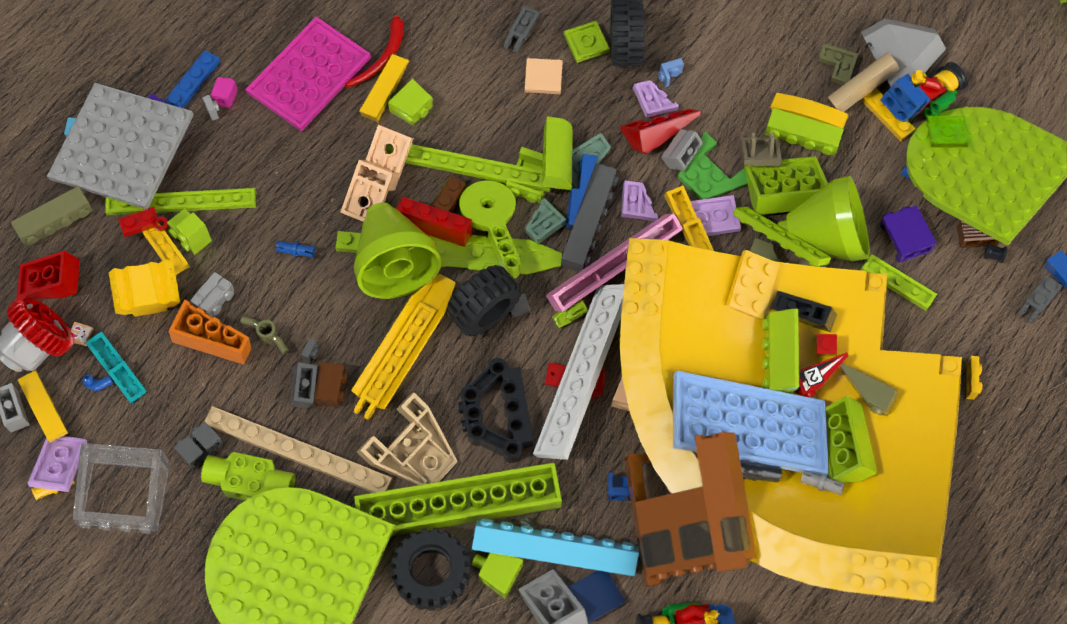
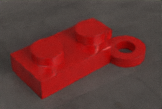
M154 207L118 219L125 238L151 228H155L157 231H164L168 228V220L165 217H158ZM164 222V225L158 226V223Z

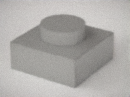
M209 95L202 97L212 121L218 119L217 111H219L216 100L212 101Z

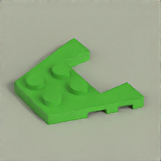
M706 132L701 137L702 146L684 171L681 170L678 175V179L699 200L717 198L727 192L736 191L748 185L745 169H742L733 178L729 179L705 156L717 145V142Z

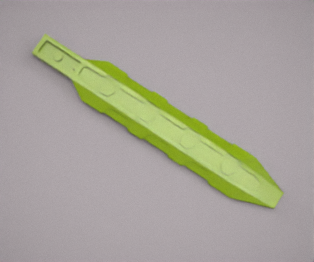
M338 231L336 251L357 253L361 233ZM428 235L435 242L441 258L440 268L447 266L480 271L488 266L499 265L490 240L486 236L472 235L466 246L463 247ZM511 238L520 258V274L529 275L561 267V252L542 244H537L532 240Z

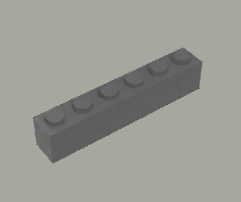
M595 163L561 259V267L580 272L584 267L589 266L591 260L589 256L590 250L594 251L597 242V240H594L595 236L600 234L602 224H600L601 219H605L608 208H605L606 204L611 203L613 197L612 187L616 188L618 183L617 169Z

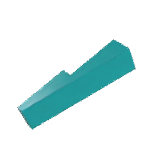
M102 331L85 342L130 403H133L147 393Z

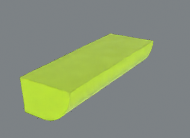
M547 117L545 121L542 187L572 190L573 127L568 121L561 118Z

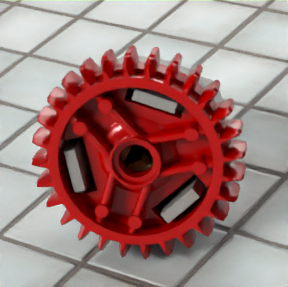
M20 295L7 308L10 322L1 331L0 360L10 369L21 372L23 369L34 371L50 354L52 356H62L74 344V333L71 332L68 324L53 309H50L47 304H43L41 300L38 301L31 296Z

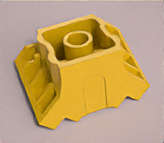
M163 260L160 263L150 262L145 265L126 266L124 269L114 268L109 272L116 314H133L134 317L168 311L169 307H174L180 303L173 261Z

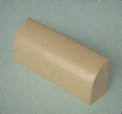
M887 52L827 98L835 109L844 112L898 72L899 67L895 59Z

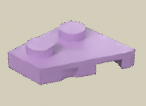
M651 80L634 84L633 90L645 117L678 110L679 105L676 102L673 104L666 98L667 94L659 90Z
M625 180L623 183L621 217L656 221L658 215L652 209V202L646 194L644 184Z

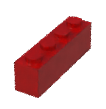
M402 197L396 207L398 211L427 235L463 247L466 246L472 235V219L406 197Z

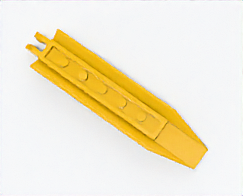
M439 274L428 285L423 286L411 296L351 390L360 398L354 408V413L359 414L365 402L371 404L364 416L368 420L376 408L385 409L443 318L456 284L455 281Z

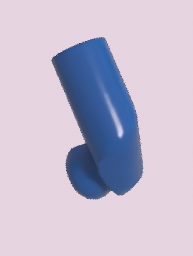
M88 374L82 379L83 385L93 391H100L113 384L109 375L98 380Z

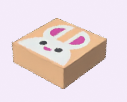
M74 322L71 328V332L74 333L75 337L74 343L86 347L85 342L90 340L94 331L93 327Z

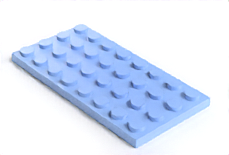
M681 371L674 373L673 448L697 452L694 436H711V434L720 432H731L736 435L740 460L779 466L781 469L802 473L805 470L821 476L829 474L824 400Z

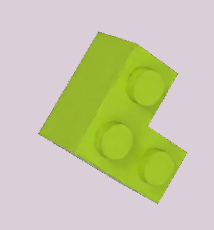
M183 209L167 222L170 228L168 232L174 239L178 238L181 241V246L187 252L190 250L195 255L212 242L206 225L194 213L190 214L186 209Z

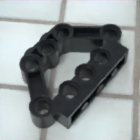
M494 358L490 361L488 368L471 384L463 387L461 391L462 402H458L460 414L464 413L465 420L461 421L462 430L467 432L468 440L472 445L482 446L503 456L507 462L516 463L522 457V448L533 447L531 423L520 367L508 369L507 362L504 359ZM495 368L503 369L500 373H496L493 370ZM500 381H503L501 384V396L505 400L504 414L509 419L507 430L509 436L513 439L488 429L482 424L483 410L479 405L480 400ZM507 388H513L515 390L513 393L505 392ZM469 394H474L476 396L472 400L466 398V396ZM510 406H516L518 410L511 412L508 410V408ZM472 412H476L479 414V416L476 418H472L469 416V414H471ZM514 424H518L521 426V428L519 430H513L511 426H513ZM477 430L481 431L482 435L476 437L472 433ZM509 448H516L518 450L515 454L507 452Z

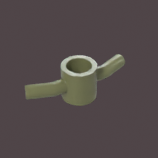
M242 316L241 323L256 328L259 340L263 344L270 345L275 343L283 355L289 352L284 341L278 336L272 321L262 320L259 322L256 319ZM265 330H272L267 335L262 334Z

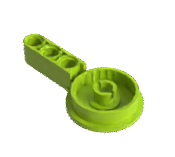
M476 182L463 191L460 197V211L463 217L472 219L473 228L488 231V238L499 265L504 267L515 279L520 274V258L506 227V224L515 212V196L507 186L499 182Z

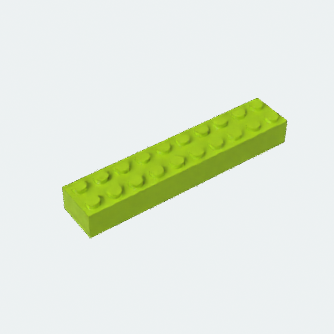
M555 463L354 496L356 509L395 525L390 537L410 534L414 531L421 532V529L424 528L433 530V528L475 523L481 519L492 520L561 508L562 504Z

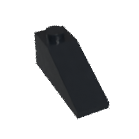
M777 291L771 306V310L774 311L798 309V321L827 332H831L837 317V313L830 306L781 291Z

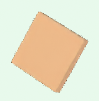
M527 58L525 92L561 94L563 60Z

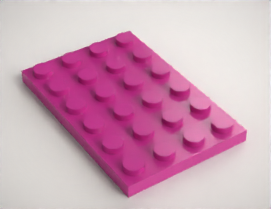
M315 17L245 90L251 97L302 132L345 86V83L352 79L369 61L371 54L318 17Z

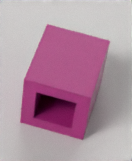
M217 77L211 92L212 101L216 100L217 105L231 108L238 91L235 81L227 77Z

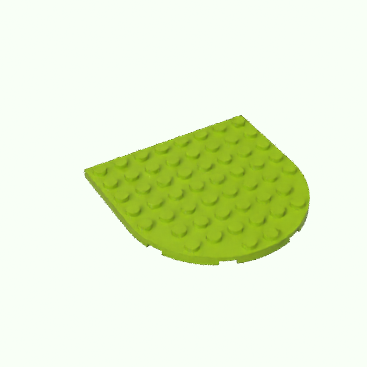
M984 107L956 108L944 111L934 118L926 120L917 128L908 144L906 167L913 185L919 188L923 193V197L930 203L1008 246L1067 178V141L1011 113Z
M288 487L259 493L238 505L224 519L211 541L205 565V584L213 612L221 624H353L395 525L307 489Z

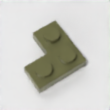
M823 44L818 62L834 66L830 81L844 85L851 78L858 54Z

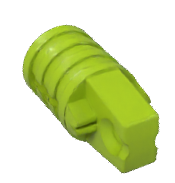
M580 299L563 312L558 311L552 316L555 325L560 328L586 314L588 310Z

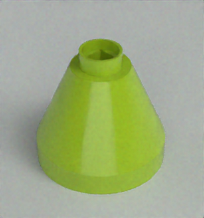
M851 176L832 180L789 212L786 220L778 222V226L831 258L851 262L869 258L870 248L865 216L856 185Z
M377 203L372 205L367 210L363 221L354 262V273L359 288L365 294L374 298L393 299L407 296L428 285L437 276L441 267V258L435 242L400 211L391 207L390 204Z

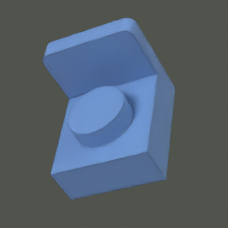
M682 58L661 64L658 76L660 82H663L665 87L669 86L670 77H676L682 73L684 66Z

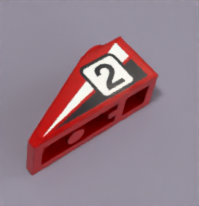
M848 353L799 370V388L795 390L796 394L809 398L816 396V392L847 359Z

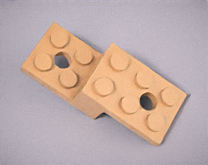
M378 125L366 160L358 161L341 213L364 221L366 212L372 205L385 202L388 191L396 189L414 138ZM388 144H392L394 147L392 154L386 152ZM363 196L367 197L369 201L366 207H363L360 203Z

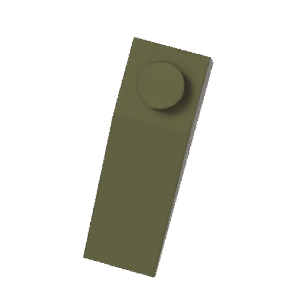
M842 363V373L867 406L870 407V411L877 415L882 413L887 416L898 396L897 390Z

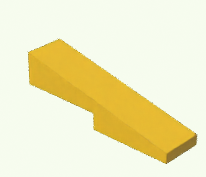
M394 54L391 55L360 109L363 117L379 122L391 94L395 93L409 60Z
M684 186L666 192L664 197L672 213L675 214L682 226V232L689 246L714 251L700 218L696 216Z

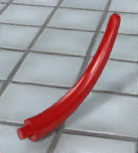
M394 16L393 21L390 22L389 42L380 58L366 71L348 80L345 83V87L350 88L370 79L386 66L392 54L395 55L397 53L404 33V22L400 20L399 16Z

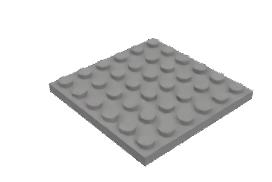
M94 83L47 177L55 182L72 187L79 186L81 190L148 210L194 114L187 109Z

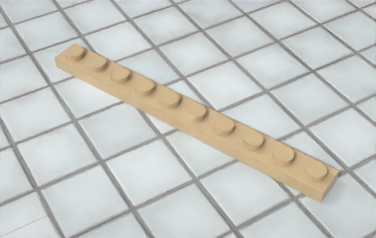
M213 406L204 421L216 431L371 493L388 491L392 482V477Z

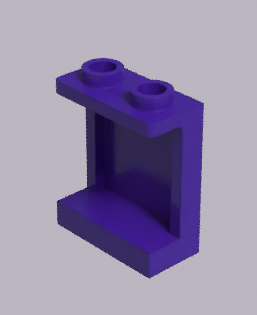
M917 205L913 207L906 206L896 213L889 212L883 216L879 224L881 228L885 227L897 250L895 257L898 263L931 252L937 244Z

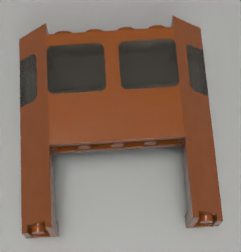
M720 432L711 434V436H694L703 486L647 499L642 471V465L651 463L648 455L627 453V457H624L644 588L660 585V581H664L671 574L675 577L685 575L687 570L690 573L702 572V567H707V570L717 569V572L747 568L746 564H750L749 560L757 558L735 433Z

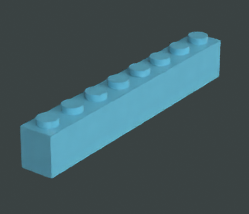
M490 519L476 521L472 550L630 576L635 575L639 554L638 546L630 542L620 544L615 543L611 539L596 540L588 535L578 537L570 532H562L560 534L554 533L551 529L536 530L528 525L517 527L509 522L493 523Z

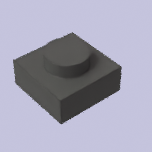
M309 338L301 356L303 362L311 364L312 360L317 358L319 348L317 341Z

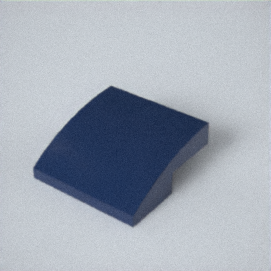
M598 570L568 587L584 608L590 624L626 603L611 576L605 571Z

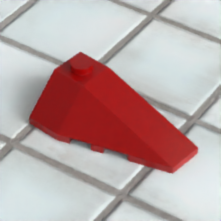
M689 108L669 113L668 117L654 116L652 121H633L621 125L620 129L632 149L645 154L650 153L651 149L662 145L701 113L699 110Z

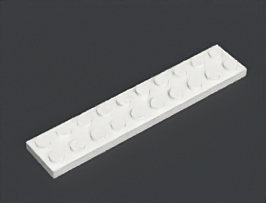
M624 284L601 285L596 289L533 452L537 458L568 460L621 319Z

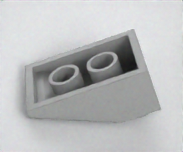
M554 569L518 589L538 624H588L584 608Z

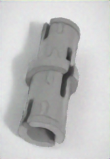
M805 470L801 478V483L817 487L820 491L826 490L839 495L842 494L845 484L844 482L827 478V475L823 474L821 476Z

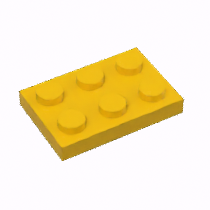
M742 251L726 307L759 320L763 319L780 264L750 251Z

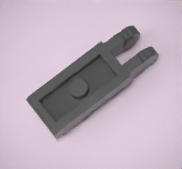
M524 5L509 30L504 47L509 48L513 38L518 41L514 46V52L518 53L537 22L540 12Z
M1046 275L1025 301L1018 314L1022 316L1027 311V308H1030L1034 313L1030 315L1028 322L1032 323L1062 288V285Z

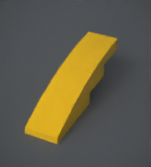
M776 93L770 106L771 110L776 108L839 128H844L848 119V114L840 110L787 94Z
M35 370L18 379L48 441L51 443L68 434L37 371Z

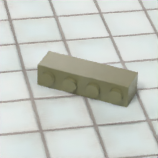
M77 186L11 221V224L25 247L36 244L46 236L53 235L57 230L71 225L72 222L79 218L86 217L93 209L80 187Z

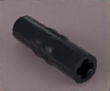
M740 460L743 479L778 483L781 479L782 471L779 466Z

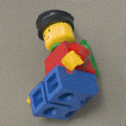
M948 62L945 66L937 68L935 76L932 78H923V71L916 70L915 73H911V76L906 74L898 79L880 101L899 121L906 122L923 111L927 118L932 119L946 110L949 104L955 101L957 91L968 86V78L962 68L954 62ZM912 80L914 84H922L915 88L910 81Z
M698 602L675 603L663 607L661 616L651 617L650 614L641 615L640 613L636 616V624H736L731 607L724 604L715 606V604L698 605Z

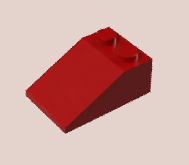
M61 251L20 264L17 297L27 295L36 299L64 298L77 294L80 259L66 251Z

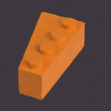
M184 300L169 329L172 343L243 365L251 351L248 336L229 325L226 326L219 319L209 316L199 307L192 306L187 300Z

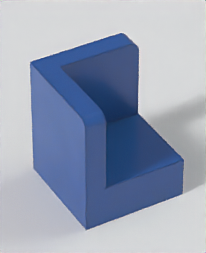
M609 472L607 501H628L629 488L627 477H614L613 472Z

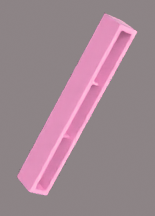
M674 213L665 214L631 238L668 240L682 231L683 228ZM629 239L546 294L554 310L563 312L626 269Z

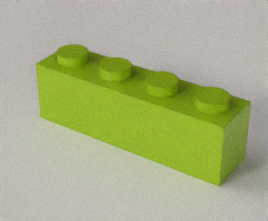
M773 108L765 135L769 136L770 133H774L775 138L787 141L789 144H797L809 150H817L825 155L835 156L844 129Z

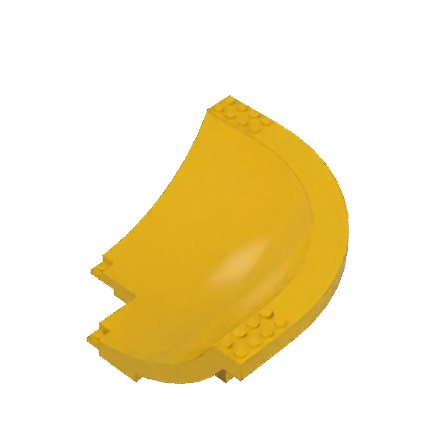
M629 238L620 332L623 384L629 411L640 442L654 469L672 494L703 486L697 452L673 448L674 373L681 371L762 388V379L765 376V369L762 368V359L765 357V350L762 349V339L765 338V330H762L763 319L759 320L726 307L741 256L705 250L669 240ZM776 262L780 265L763 317L764 319L770 312H776L771 310V306L777 291L830 306L837 313L831 332L814 328L798 321L799 370L836 357L817 356L816 337L817 334H837V356L844 353L849 355L843 364L896 389L898 396L887 416L882 413L881 415L873 413L842 373L840 365L816 392L817 395L812 398L824 400L825 407L845 396H849L862 403L877 474L861 482L845 483L841 495L826 490L820 491L817 487L801 483L802 472L781 469V479L778 483L743 479L757 555L756 559L749 561L779 575L814 586L846 592L935 602L949 502L955 438L957 437L962 357L882 350L887 274ZM745 517L721 520L720 525L724 545L734 551L750 550ZM709 523L700 524L711 533Z

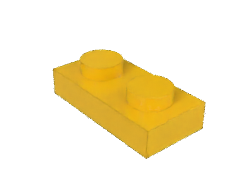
M971 356L966 362V399L974 400L982 391V382H979L982 364L979 363V356Z

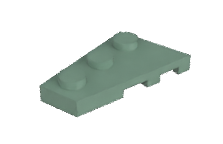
M602 133L573 150L572 187L574 189H577L580 158L582 155L598 156L596 163L599 164L611 150V146Z

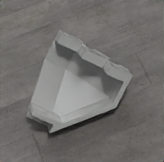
M883 19L861 32L876 60L887 52L895 59L899 71L887 79L890 86L906 74L911 76V73H915L916 70H921L924 74L946 49L934 28Z

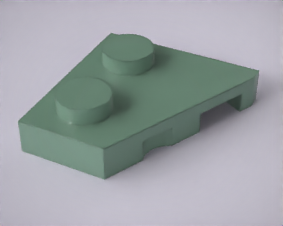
M545 198L541 199L538 210H535L532 220L529 221L525 228L526 233L537 244L567 224L566 219Z

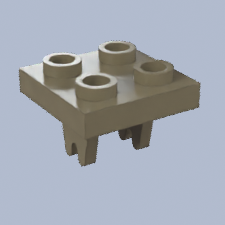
M751 133V138H741L744 166H781L782 158L778 138L774 137V133H770L769 138H756L755 133Z

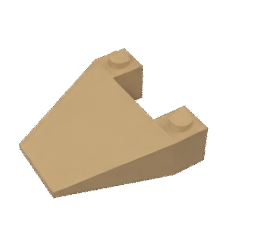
M412 393L396 408L410 423L386 448L375 436H372L356 452L370 466L415 485L440 482L458 461L429 406L415 393Z

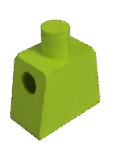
M490 553L486 559L476 554L471 565L481 569L478 577L482 583L506 599L523 566V560L496 553Z

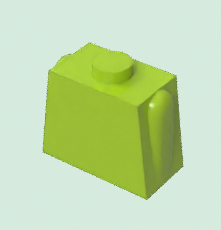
M412 78L388 102L389 112L414 125L421 118H424L433 107V98Z

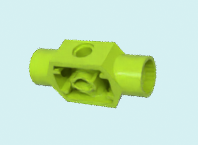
M233 452L227 459L208 455L203 464L201 481L221 486L226 497L246 501L268 490L294 488L295 473L277 470L272 460Z

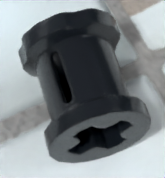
M988 242L983 258L999 260V263H1003L1007 254V247L993 246Z

